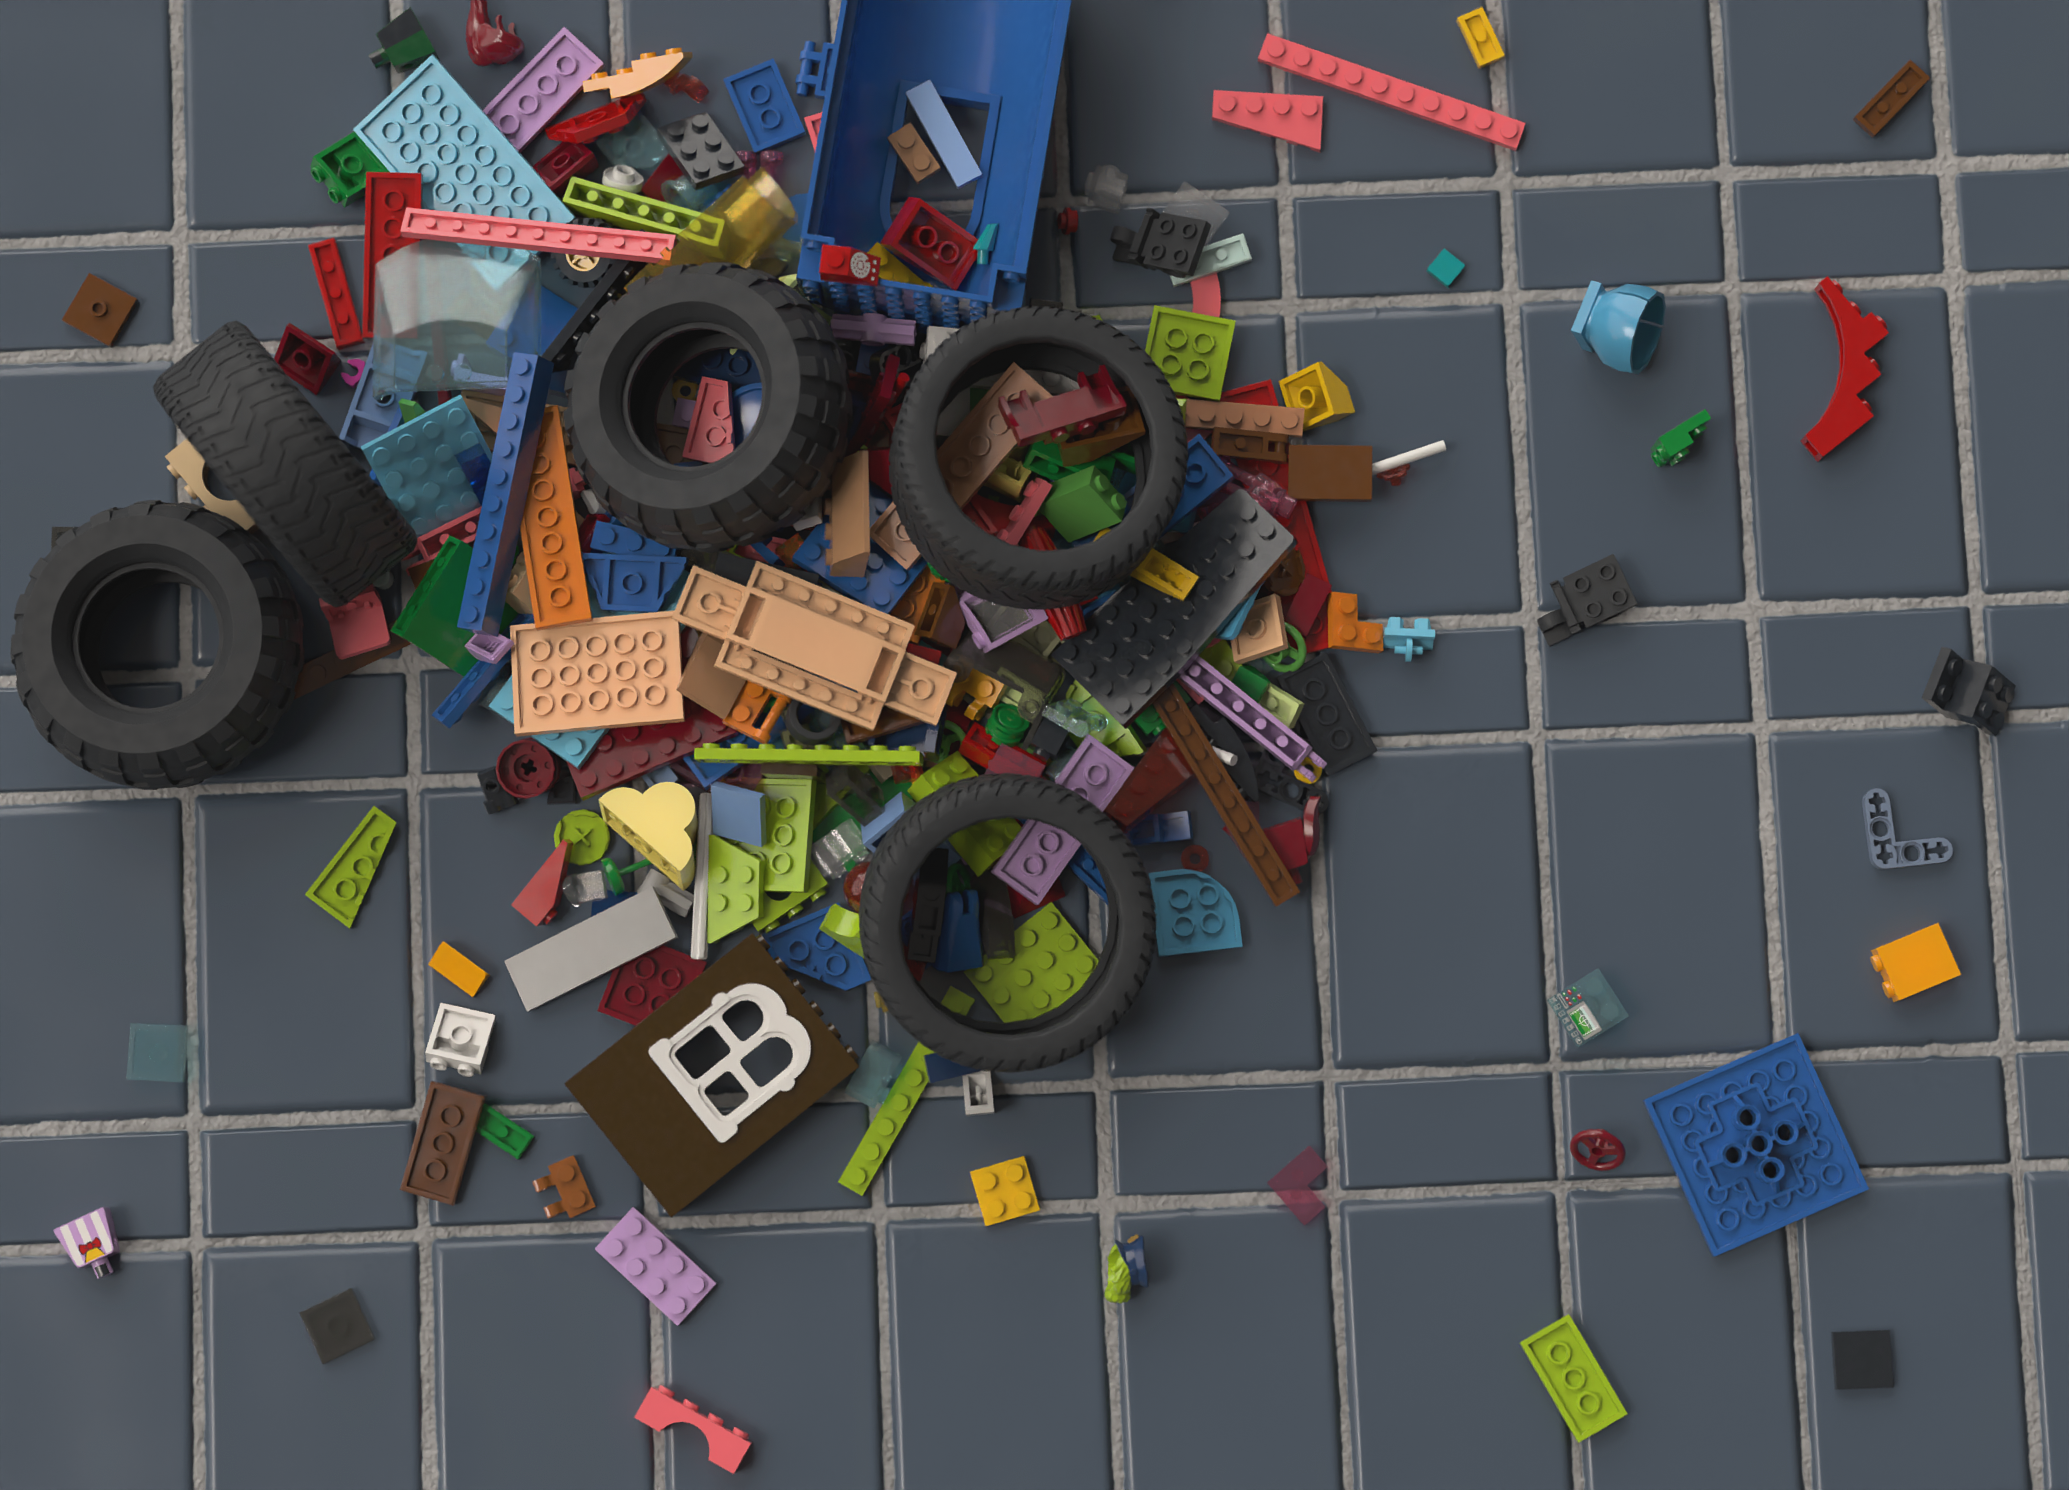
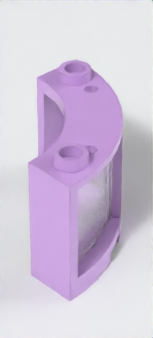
M951 582L945 583L955 587L965 623L973 633V641L985 653L1049 619L1044 610L1004 607L987 600H981L965 590H961Z

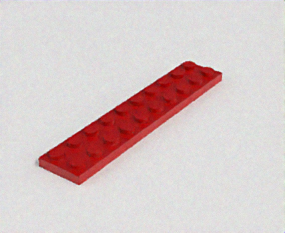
M1271 379L1222 392L1220 402L1279 406ZM1268 443V451L1274 452L1275 444ZM1289 443L1285 447V453L1288 454L1286 464L1235 458L1244 491L1256 502L1288 492ZM1294 501L1267 510L1295 538L1296 546L1294 549L1299 550L1303 557L1305 576L1308 573L1329 583L1306 501ZM1297 593L1291 596L1280 597L1283 618H1285ZM1327 597L1306 639H1304L1307 649L1306 655L1330 649L1328 648ZM1286 632L1288 643L1291 647L1298 650L1296 641Z

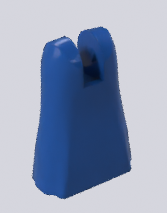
M974 889L964 890L962 896L957 891L947 893L936 960L931 965L935 969L944 972L982 967L984 960L978 893Z

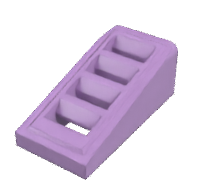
M475 634L466 643L465 647L476 659L496 664L515 643L501 634H498V637Z

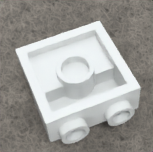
M440 1003L425 1052L426 1062H429L430 1066L437 1070H446L447 1067L458 1069L457 1072L467 1077H472L474 1073L481 1074L489 1050L488 1044L496 1016Z

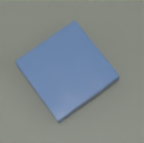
M715 781L711 785L713 834L759 847L764 846L767 843L765 794Z

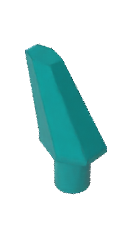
M999 223L988 224L973 247V250H978L977 264H988L989 251L994 250Z

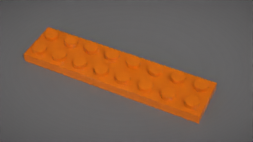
M558 405L545 407L520 527L534 622L537 631L593 621Z

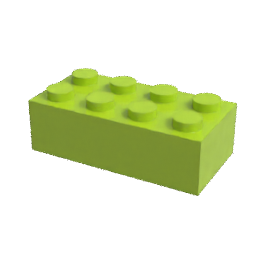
M956 751L923 773L907 791L918 803L920 799L932 792H936L943 786L961 779L978 777V774L959 751ZM1014 818L991 820L968 827L953 834L947 840L979 877L998 863L1022 827Z

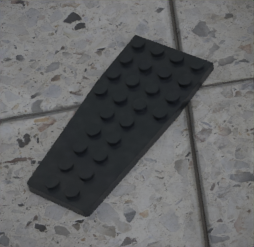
M1238 489L1162 553L1199 577L1184 601L1133 577L1085 621L1087 631L1066 640L1051 655L1098 703L1127 729L1189 668L1296 546V540L1291 533L1243 489Z

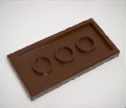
M430 1082L400 1190L452 1206L456 1205L486 1096L440 1082Z

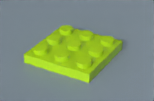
M1154 305L1145 352L1164 373L1165 378L1176 395L1220 402L1236 321Z

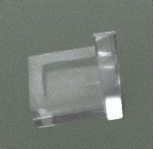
M603 870L581 874L572 873L564 879L563 891L574 907L581 906V903L608 898Z

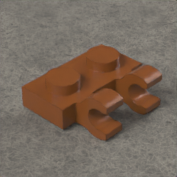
M574 1155L549 1165L548 1168L551 1174L532 1182L537 1193L555 1185L562 1200L543 1208L548 1219L566 1211L571 1219L596 1208Z

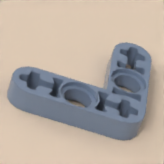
M1879 788L1871 789L1864 794L1862 808L1869 859L1875 868L1888 870L1933 865L1946 862L1951 858L1953 847L1945 838L1938 837L1895 842L1888 794ZM1873 794H1876V797L1883 801L1882 804L1878 805L1879 814L1885 812V816H1877L1871 819L1870 814H1875L1876 809L1874 804H1869V800L1873 798ZM1877 821L1883 822L1887 827V833L1883 837L1876 836L1872 831V826ZM1888 839L1889 844L1883 845L1885 854H1890V859L1886 860V864H1883V861L1877 860L1876 857L1881 853V846H1874V842H1882ZM1937 843H1939L1940 848H1945L1946 852L1941 854V858L1938 857V854L1933 853L1926 855L1928 860H1924L1925 850L1935 848ZM1907 846H1913L1918 850L1919 855L1916 861H1908L1904 857V850Z

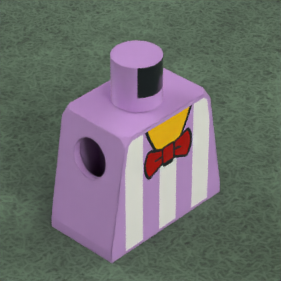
M109 1207L99 1208L53 1230L77 1268L83 1269L92 1265L97 1279L114 1273L108 1257L119 1253L120 1248Z

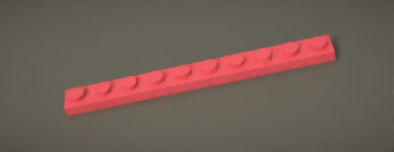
M1268 33L1258 57V62L1514 151L1517 149L1526 124Z
M407 207L400 230L402 237L669 265H672L677 245L676 235Z

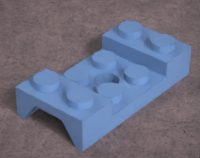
M375 336L339 436L342 443L361 449L362 445L388 432L401 398L410 401L414 400L419 383L423 382L431 359L428 352L414 351L395 345L382 337ZM389 390L392 397L388 403L381 404L377 401V395L380 391Z

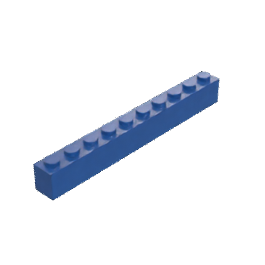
M513 353L457 624L458 628L475 634L498 637L554 366L553 362L539 355Z

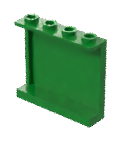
M449 535L392 627L391 632L409 641L464 678L478 661L465 647L466 643L475 633L457 627L473 548L462 540ZM506 601L499 634L518 615V612Z

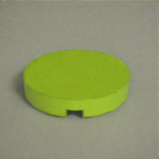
M584 809L575 810L564 816L557 824L554 833L555 847L557 848L562 840L570 839L574 843L569 863L579 866L591 865L600 860L608 851L610 831L607 824L595 812Z

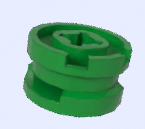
M999 704L993 709L986 723L985 731L986 734L990 733L992 736L991 740L1003 747H1014L1022 741L1024 733L1029 726V719L1026 713L1019 707L1012 704Z

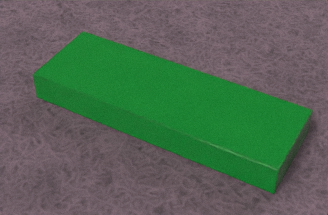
M484 1103L476 1132L519 1160L535 1136Z

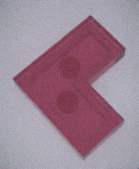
M1310 1145L1267 1182L1270 1188L1304 1226L1325 1208L1324 1204L1307 1185L1328 1166Z

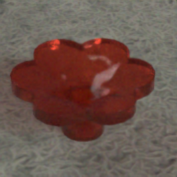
M1408 463L1378 473L1376 477L1390 481L1392 486H1398L1402 483L1401 477L1405 476L1410 469V464Z

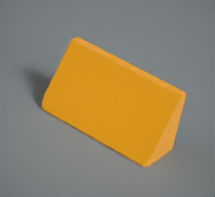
M444 941L439 945L428 964L473 998L490 976V974Z

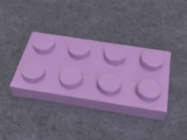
M635 1207L631 1208L595 1248L600 1255L677 1326L682 1323L717 1284Z

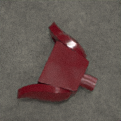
M1310 796L1305 804L1303 822L1302 818L1298 817L1262 829L1296 885L1303 882L1298 867L1308 864V859L1316 854L1319 847V804L1321 796ZM1225 825L1222 828V830L1226 832L1236 844L1235 840L1233 839L1232 835L1230 834L1229 830Z

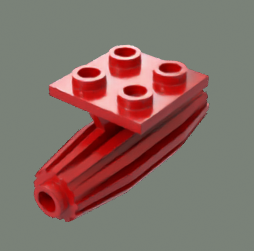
M1036 524L1028 526L1019 540V547L1038 551L1057 550L1043 527L1037 528ZM1098 596L1072 606L1044 610L1049 618L1047 620L1061 641L1072 639L1087 631L1081 607L1097 600Z

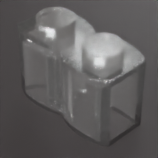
M849 818L812 845L811 860L825 879L831 877L835 880L847 871L845 868L847 864L853 860L857 864L870 853L868 848L863 845L861 831L853 820Z

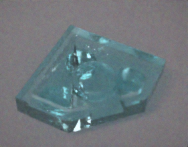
M640 110L629 124L624 125V129L616 133H607L596 142L597 147L614 167L616 165H627L634 169L653 170L660 165L669 153L658 138L657 131Z

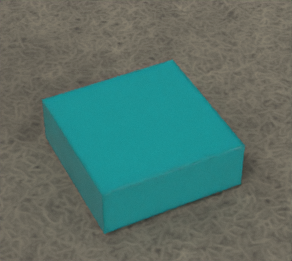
M1443 249L1427 268L1426 272L1448 288L1465 268V264L1446 249Z

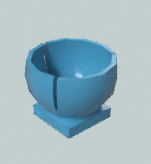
M1591 280L1571 332L1583 350L1589 352L1594 350L1604 364L1618 371L1639 374L1652 358L1663 329L1641 322L1640 319L1664 325L1666 310L1664 294L1647 286L1626 284L1606 291L1602 283Z

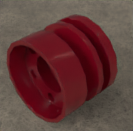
M529 737L514 741L502 750L497 758L496 774L499 783L505 791L514 797L527 799L539 796L554 787L560 777L562 765L560 756L534 738ZM533 760V766L537 770L529 773V768L525 766V763Z

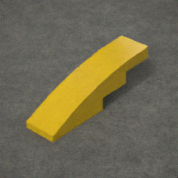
M1109 528L1100 530L1094 541L1111 530ZM1153 548L1145 560L1130 574V576L1182 601L1185 600L1199 579L1197 575Z

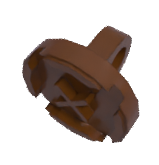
M1293 548L1266 579L1264 586L1270 593L1286 597L1298 592V587L1305 578V564L1299 550Z

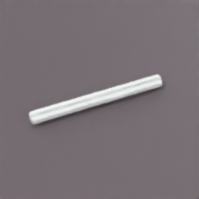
M701 793L699 796L691 958L695 960H705L708 955L709 835H714L711 793Z

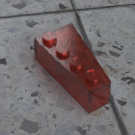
M1166 727L1103 810V813L1114 821L1124 834L1196 777Z

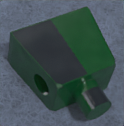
M411 7L377 32L376 36L382 47L368 54L376 69L391 62L397 73H403L419 67L431 55L436 56L439 60L435 49Z

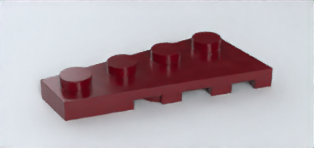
M890 354L886 360L885 371L880 372L873 392L869 393L865 400L867 405L864 412L861 413V419L856 432L848 443L845 457L856 453L866 444V437L871 438L875 431L876 421L879 423L882 421L886 412V406L891 407L896 396L893 386L900 357Z

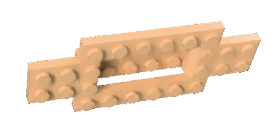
M758 561L754 566L746 587L693 565L672 616V620L724 640L714 665L715 668L871 731L874 730L883 705L936 726L957 675L954 671L905 652L915 625ZM752 649L758 650V651H760V652H762V653H765V654H767V655H770V656H772V657H775V658H777V659H780V660H782V661H785V662H787V663H790V664H792V665H794V666H797V667H799V668H802V669H804V670H807V671H809V672H812V673H814V674H817V675H819V676H822V677H824V678H826V679H829V680H831V681H834V682H836V683H839V684H841V685H844V686H846V687H849V688H851V689H854V690L858 691V693H856V692H854V691H851V690H849V689H847V688H844V687H842V686H839V685H837V684H834V683H832V682H829V681H827V680H824V679H822V678H819V677H817V676H815V675H812V674H810V673H807V672H805V671H802V670H800V669H797V668H795V667H792V666H790V665H787V664H785V663H783V662H780V661L775 660V659H773V658H770V657H768V656H765V655H763V654H760V653H758V652H755V651H753Z

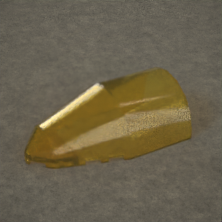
M761 167L748 180L743 175L676 237L680 241L671 250L665 247L660 252L663 258L658 263L650 262L624 289L628 293L627 286L644 276L655 277L663 274L664 268L674 265L697 264L702 266L703 263L728 262L747 268L798 222L799 216L785 192L766 169ZM622 293L617 295L619 299L623 296Z

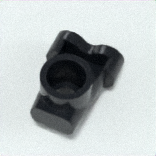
M496 766L477 773L485 797L483 804L488 815L494 814L501 809L512 807L519 802L517 797L505 791L499 783ZM493 781L497 786H490L487 782Z

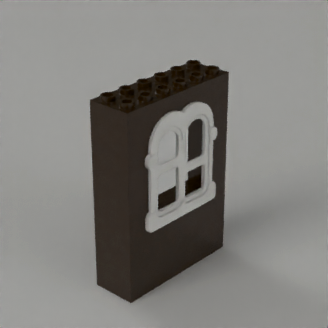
M751 933L564 1083L671 1218L859 1067L855 1062L859 1059L858 1055L849 1044L845 1047L842 1046L838 1041L842 1035L831 1022L826 1025L820 1017L824 1014L814 1000L810 1003L806 1001L802 995L807 991L796 978L790 981L785 974L789 969L779 956L775 959L770 956L767 950L771 946L761 934L755 937ZM742 1000H750L759 1005L764 1018L760 1029L746 1041H740L722 1019V1015L726 1010ZM711 1025L729 1045L731 1051L700 1078L693 1079L677 1060L675 1052L706 1026ZM770 1037L785 1039L793 1050L791 1064L768 1084L758 1087L741 1066V1059ZM729 1071L733 1073L745 1088L749 1097L729 1115L723 1116L705 1095L704 1090L724 1072Z

